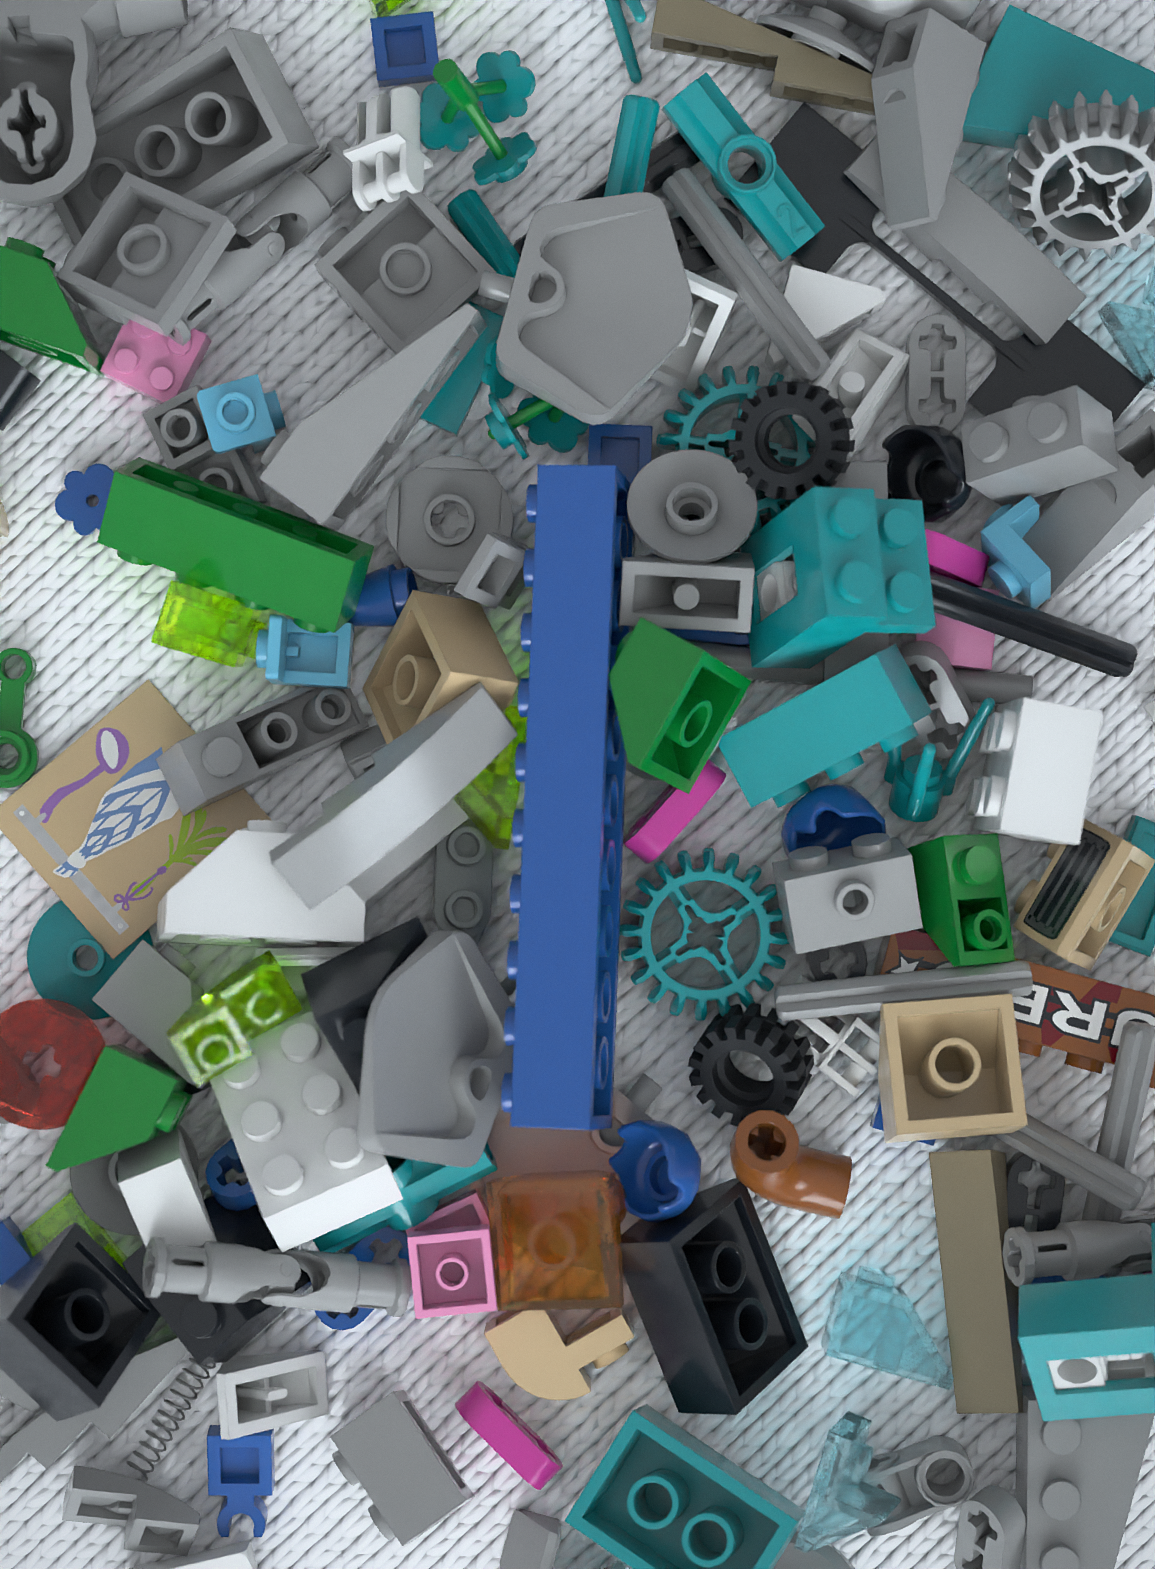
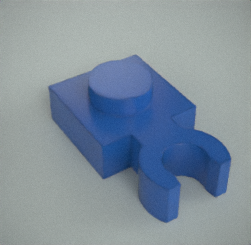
M210 1425L207 1433L208 1495L227 1496L221 1504L217 1518L218 1533L221 1537H229L232 1516L242 1513L248 1515L253 1520L254 1537H262L268 1518V1510L260 1496H272L275 1487L274 1429L226 1440L221 1439L220 1425Z

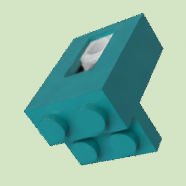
M812 487L740 546L741 553H751L755 567L750 633H748L752 668L810 669L865 632L924 634L936 627L922 500L875 498L874 489Z
M1151 1223L1152 1274L1019 1285L1018 1339L1043 1421L1155 1413V1223Z

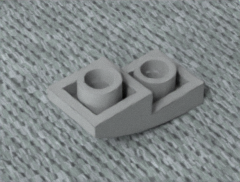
M195 385L142 414L168 468L263 504L268 502L241 448L222 454H216L213 451L197 399V393L203 390L200 385Z

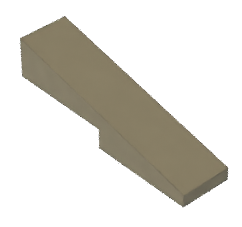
M705 0L657 1L650 49L773 71L770 97L802 103L805 101L807 104L875 116L871 83L872 74Z
M996 1150L929 1152L957 1414L1023 1413L1021 1345L1018 1339L1019 1290L1018 1286H1015L1008 1277L1003 1260L1004 1235L1009 1228L1006 1153Z

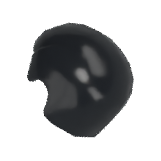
M903 425L885 438L882 448L889 454L887 481L888 492L892 495V499L922 500L924 522L928 523L944 522L951 518L966 503L973 487L966 483L962 440L954 433L939 426Z

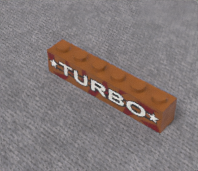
M910 930L883 936L873 975L950 968L953 965L928 934ZM1015 958V961L1022 960L1029 963L1033 980L1031 994L1013 997L1018 1047L1021 1053L1040 1057L1043 1046L1067 1052L1064 1064L1102 1074L1105 1062L1115 1065L1122 1029L1127 1022L1135 1021L1155 1026V995ZM1154 1063L1153 1072H1152V1077H1151L1150 1086H1149L1150 1088H1154V1089H1155V1063Z

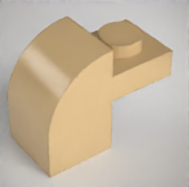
M541 1292L488 1321L484 1330V1335L513 1382L526 1392L548 1400H570L590 1393L591 1379L584 1366L593 1362L595 1368L600 1369L611 1364L629 1351L626 1342L635 1337L634 1327L622 1305L565 1335Z

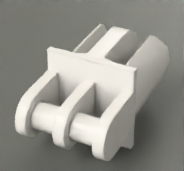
M409 86L392 89L391 98L386 93H381L371 97L368 102L357 103V145L343 150V154L352 162L353 196L359 208L364 212L374 209L377 201L380 199H384L388 203L397 201L400 198V192L404 190L411 194L421 192L424 189V170L433 167V162L420 151V97L416 89Z
M800 974L793 984L811 981L803 974ZM853 1014L834 1016L841 1022L834 1031L818 1018L798 1019L800 1023L825 1042L819 1051L810 1046L805 1055H814V1066L856 1098L860 1093L856 1088L867 1073L874 1076L878 1070L873 1065L879 1059L880 1035ZM855 1028L870 1038L859 1053L844 1043ZM796 1033L794 1038L799 1039L801 1036ZM838 1050L853 1060L842 1075H839L827 1065Z

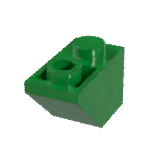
M998 833L944 835L908 847V851L912 854L923 929L953 967L1014 962L1015 954Z

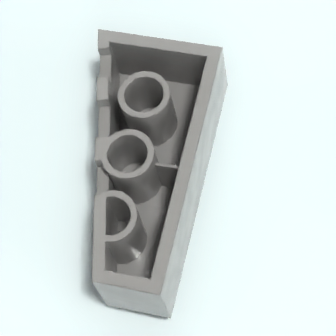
M1022 1385L1023 1413H1016L1015 1498L1022 1507L1026 1520L1020 1569H1115L1155 1413L1043 1421L1033 1385Z

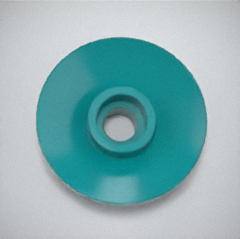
M61 900L41 916L31 933L27 949L29 975L39 995L47 1004L60 1013L83 1020L111 1017L92 1000L93 997L142 940L154 947L152 936L148 929L118 956L112 959L103 946ZM83 945L93 947L98 955L97 964L91 970L81 968L76 961V953Z

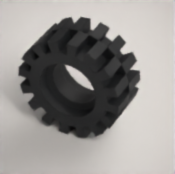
M779 381L771 386L764 385L755 390L756 396L752 399L746 398L739 406L743 410L741 416L732 420L730 429L736 430L735 440L729 441L730 452H736L738 461L733 464L738 474L745 473L748 477L745 483L753 490L760 489L765 492L764 496L773 499L793 500L800 498L812 487L834 486L837 483L836 478L838 475L846 472L850 465V462L846 461L848 453L854 452L855 440H850L849 430L854 429L852 419L846 418L842 411L846 407L839 399L832 398L828 394L829 390L821 386L809 384V382ZM791 414L805 418L813 427L816 436L815 449L810 458L801 465L794 467L780 463L773 456L769 447V434L773 425L780 418Z
M740 1003L731 1006L724 1016L718 1013L713 1018L694 1046V1051L690 1055L688 1067L694 1068L689 1075L691 1086L703 1085L696 1095L702 1105L711 1099L716 1103L711 1114L720 1119L723 1113L727 1111L733 1114L730 1125L738 1127L739 1123L747 1115L759 1110H771L782 1115L786 1114L787 1116L791 1113L811 1079L812 1074H810V1071L814 1066V1055H805L811 1046L807 1036L799 1039L794 1038L800 1027L794 1020H790L783 1026L778 1022L779 1018L775 1008L772 1007L768 1015L763 1016L761 1015V1004L759 1003L749 1004L745 1012H743ZM740 1050L756 1055L769 1067L773 1075L770 1081H759L744 1075L733 1064L730 1052Z

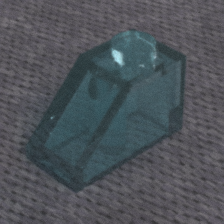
M859 1266L857 1275L840 1271L820 1343L825 1355L951 1390L954 1377L909 1297L901 1287L894 1286L896 1276L866 1266Z

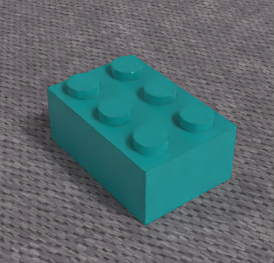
M646 1404L632 1410L566 1517L565 1522L633 1569H773L808 1512Z

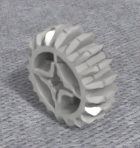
M1106 89L1100 96L1099 103L1087 104V99L1079 91L1074 98L1073 108L1066 109L1054 100L1049 108V120L1032 116L1031 122L1028 124V135H1018L1014 144V157H1011V161L1008 162L1007 178L1011 182L1009 185V201L1012 203V208H1017V219L1021 224V228L1033 227V237L1038 245L1054 239V249L1057 250L1059 257L1071 247L1079 248V254L1085 262L1092 253V249H1104V253L1112 260L1116 253V245L1124 243L1136 252L1141 243L1140 233L1155 237V107L1138 113V102L1135 101L1133 95L1129 96L1119 106L1113 105L1112 96ZM1067 155L1069 162L1057 169V176L1045 182L1044 177L1051 166L1061 157ZM1147 172L1140 185L1123 198L1122 192L1135 184L1134 178Z

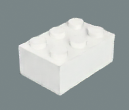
M1026 697L996 705L992 716H989L985 727L978 737L977 752L985 753L986 759L981 779L972 778L967 796L966 815L975 816L972 830L998 833V835L1046 844L1079 845L1104 712Z
M312 1011L202 1058L262 1216L282 1252L403 1199L385 1155L366 1151L360 1147L357 1141L356 1124L359 1093L317 1024Z

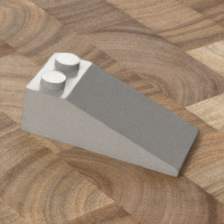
M230 27L93 116L97 141L89 168L83 181L59 201L53 202V205L75 246L97 216L104 198L113 192L125 172H129L202 206L213 209L271 179L320 147L264 36Z
M467 303L303 420L291 434L284 430L281 431L270 443L261 458V462L267 468L259 478L320 524L339 531L420 420V416L487 327L479 311Z

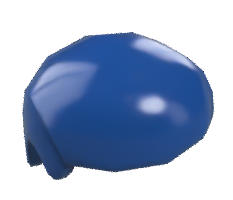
M835 783L823 785L804 795L786 814L781 831L784 853L788 857L790 852L810 846L825 847L827 851L852 846V840L859 836L872 833L886 834L885 819L878 810L852 786Z
M637 1120L620 1126L617 1129V1134L624 1138V1143L621 1149L609 1158V1165L619 1178V1196L628 1213L647 1222H661L681 1214L695 1198L701 1176L702 1160L688 1134L671 1124L654 1120Z

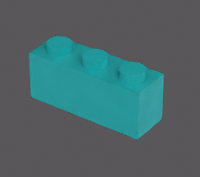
M895 643L723 735L718 746L751 808L770 798H773L777 808L811 791L806 779L825 770L830 781L864 764L865 762L859 753L860 751L879 742L882 750L886 753L918 736L919 733L914 723L932 713V710Z

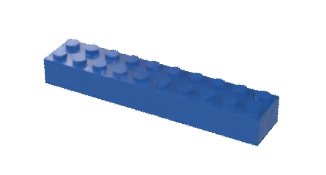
M538 465L537 484H529L527 488L526 513L528 522L535 523L534 548H527L524 554V582L527 588H533L532 613H524L522 616L521 646L523 652H530L529 678H521L518 688V709L521 717H527L526 743H518L515 756L516 779L518 782H525L524 808L515 809L512 825L513 843L515 848H522L521 874H513L510 883V908L512 913L519 914L518 940H510L507 951V973L509 979L516 980L515 1006L507 1007L504 1020L505 1043L507 1046H514L513 1073L506 1072L504 1074L501 1088L503 1112L511 1113L510 1127L571 1130L612 1128L626 751L609 673L615 664V654L619 643L631 631V626L619 625L623 558L634 557L635 534L630 526L627 515V497L631 483L616 465Z

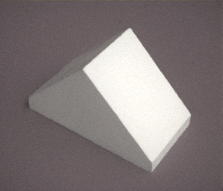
M794 264L791 266L783 292L785 299L819 345L877 313L886 301L880 288ZM771 339L764 361L770 373L788 363Z
M685 269L693 304L691 323L679 346L650 378L678 391L685 388L694 394L698 387V377L704 374L734 310L738 293Z
M179 1129L118 1153V1184L146 1248L152 1237L164 1238L167 1245L203 1248L204 1244L208 1241L217 1242Z
M308 1350L233 1356L230 1360L224 1362L216 1373L221 1439L231 1440L329 1415L325 1351Z

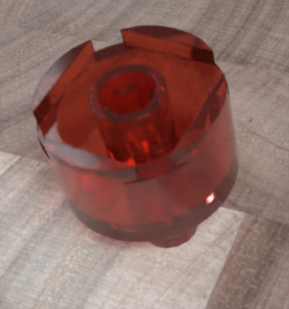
M32 999L15 1004L0 1014V1116L17 1126L35 1130H47L66 1125L105 1047V1040L99 1029L84 1012L63 1001ZM43 1045H47L54 1049L52 1060L60 1065L59 1071L55 1077L45 1074L39 1083L34 1082L28 1078L31 1068L23 1063L24 1055L27 1051L39 1053Z

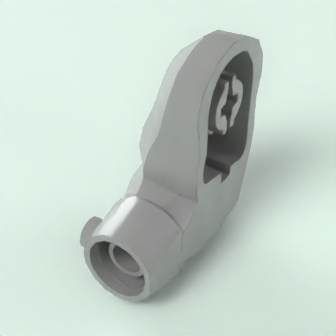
M0 0L1 200L8 204L35 208L59 201L83 181L97 141L91 108L99 75L100 62L97 47L119 33H122V37L129 38L188 25V0Z

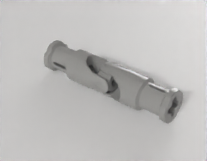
M338 137L332 138L327 143L326 153L303 173L294 171L236 223L235 228L237 232L168 335L171 339L184 346L191 339L190 331L216 308L222 311L225 310L257 282L268 268L282 260L332 216L331 207L352 190V162L343 154V150L351 147L345 141ZM280 215L278 230L274 232L266 223Z
M1155 1214L1128 1216L1117 1222L1095 1219L1059 1223L1055 1230L1029 1233L1023 1227L1008 1228L1004 1235L1003 1260L1006 1273L1014 1285L1019 1286L1031 1284L1034 1278L1061 1275L1067 1281L1098 1278L1102 1274L1107 1273L1111 1268L1123 1267L1124 1272H1152L1151 1223H1155Z
M162 1237L150 1238L146 1248L142 1272V1286L146 1297L157 1298L161 1292L198 1294L202 1302L235 1304L247 1302L251 1299H259L264 1304L277 1307L348 1313L353 1307L385 1309L390 1317H401L404 1315L408 1307L412 1286L410 1266L407 1260L403 1258L392 1259L390 1264L357 1261L354 1254L287 1250L282 1252L280 1249L264 1252L260 1249L241 1244L209 1241L204 1244L203 1248L167 1245ZM300 1268L307 1272L311 1279L313 1292L310 1294H293L295 1283L300 1278Z

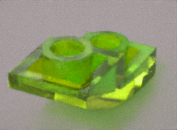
M268 950L209 990L178 1018L166 1032V1035L196 1087H199L254 1055L248 1044L250 1040L302 1011L303 1008L271 951Z

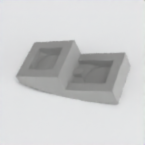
M488 532L454 590L466 598L495 610L498 606L511 610L525 587L523 574L524 554L526 549L530 547L507 536Z
M74 1465L63 1499L62 1520L125 1527L124 1550L187 1556L200 1525V1513L182 1500L143 1481L101 1469Z

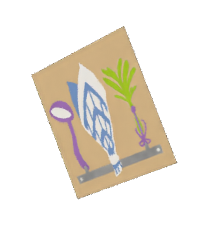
M149 679L0 804V830L91 935L103 946L112 959L157 922L158 904L164 895L236 830L247 828L248 821L271 820L245 789L183 816L156 758L178 741L196 733Z

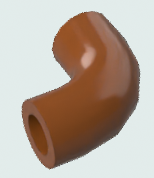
M759 1110L747 1115L739 1123L730 1142L731 1168L736 1178L757 1196L777 1205L810 1214L840 1219L851 1180V1157L799 1144V1135L794 1125L784 1115L775 1111Z

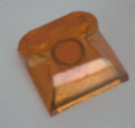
M601 1170L536 1172L500 1177L486 1182L498 1311L603 1309L624 1306L620 1224L627 1213L625 1207L627 1195L624 1187L616 1178V1173Z

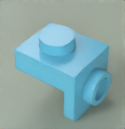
M258 374L206 388L197 393L198 403L211 446L216 454H222L252 445L254 454L264 452L276 437L275 430L286 427L276 391L263 393Z
M1029 495L1015 506L1006 504L1000 507L987 519L983 530H981V550L990 558L988 574L996 588L1006 598L1012 599L1017 596L1024 605L1035 609L1051 597V569L1022 539L1039 519V504Z
M270 614L268 630L260 629L257 636V668H266L265 678L275 685L350 689L354 625L352 623H345L335 633L330 631L327 633H315L298 627L293 622V619H287L284 615Z

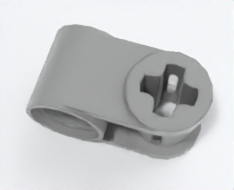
M942 1435L930 1437L894 1452L872 1456L851 1466L845 1472L848 1483L856 1485L869 1518L865 1522V1528L870 1536H881L896 1532L921 1518L958 1506L967 1500L973 1491L975 1482L973 1467L963 1446L953 1438ZM938 1459H952L960 1465L959 1474L949 1483H933L926 1477L927 1469ZM878 1484L883 1486L889 1503L883 1501L877 1486Z

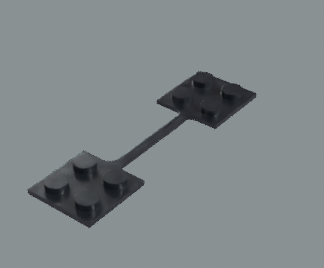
M805 101L769 143L776 155V163L825 225L822 230L790 256L805 268L827 273L850 246L866 244L993 348L996 355L994 369L967 401L983 416L1012 407L1015 401L1023 397L1045 396L1077 385L1112 412L1114 424L1146 385L1068 319L1046 344L1035 345L1025 333L1015 340H1002L904 257L875 235L872 222L880 209L843 172L863 149ZM755 161L738 182L744 184L756 182L758 166ZM723 198V201L742 215L731 199Z

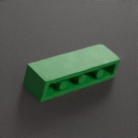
M141 457L136 458L114 472L97 543L117 550V556L126 562L142 566L155 564L176 572L175 577L184 584L198 588L215 587L233 594L234 600L244 607L262 611L273 609L293 617V622L298 627L315 633H327L329 631L335 633L355 615L374 550V545Z

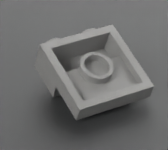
M125 172L113 192L109 193L102 201L97 216L79 243L73 246L66 255L63 267L56 277L75 302L123 325H127L129 320H132L168 337L237 232V229L229 217L129 172Z
M404 190L400 192V198L391 203L384 201V199L378 200L376 207L366 211L369 215L354 229L349 231L344 226L334 232L319 248L318 253L322 258L314 264L318 274L361 321L364 320L395 355L478 295L484 270L496 273L422 191L411 194Z

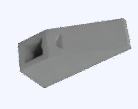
M930 7L887 22L871 78L887 226L894 231L937 221L939 211L946 200L948 178L955 153L963 139L962 128L972 93L979 82V67L986 46L985 42Z
M1152 409L1148 410L1115 437L1119 471L1067 487L1022 538L1051 569V597L1047 599L1048 601H1051L1155 516V412Z
M303 686L178 741L156 758V761L183 816H186L366 729L369 725L351 689Z

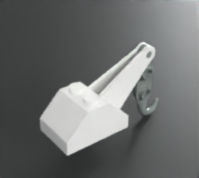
M481 771L420 828L370 868L311 910L308 909L273 866L269 851L296 833H287L286 822L273 820L248 821L247 828L236 830L164 895L158 904L156 942L257 948L356 947L364 942L365 902L435 846L432 914L437 929L467 933L478 946L489 923L492 904L494 846L491 834L478 819L480 808L487 803L491 794L490 781L487 775ZM508 975L500 983L508 997L516 989V980L509 979Z

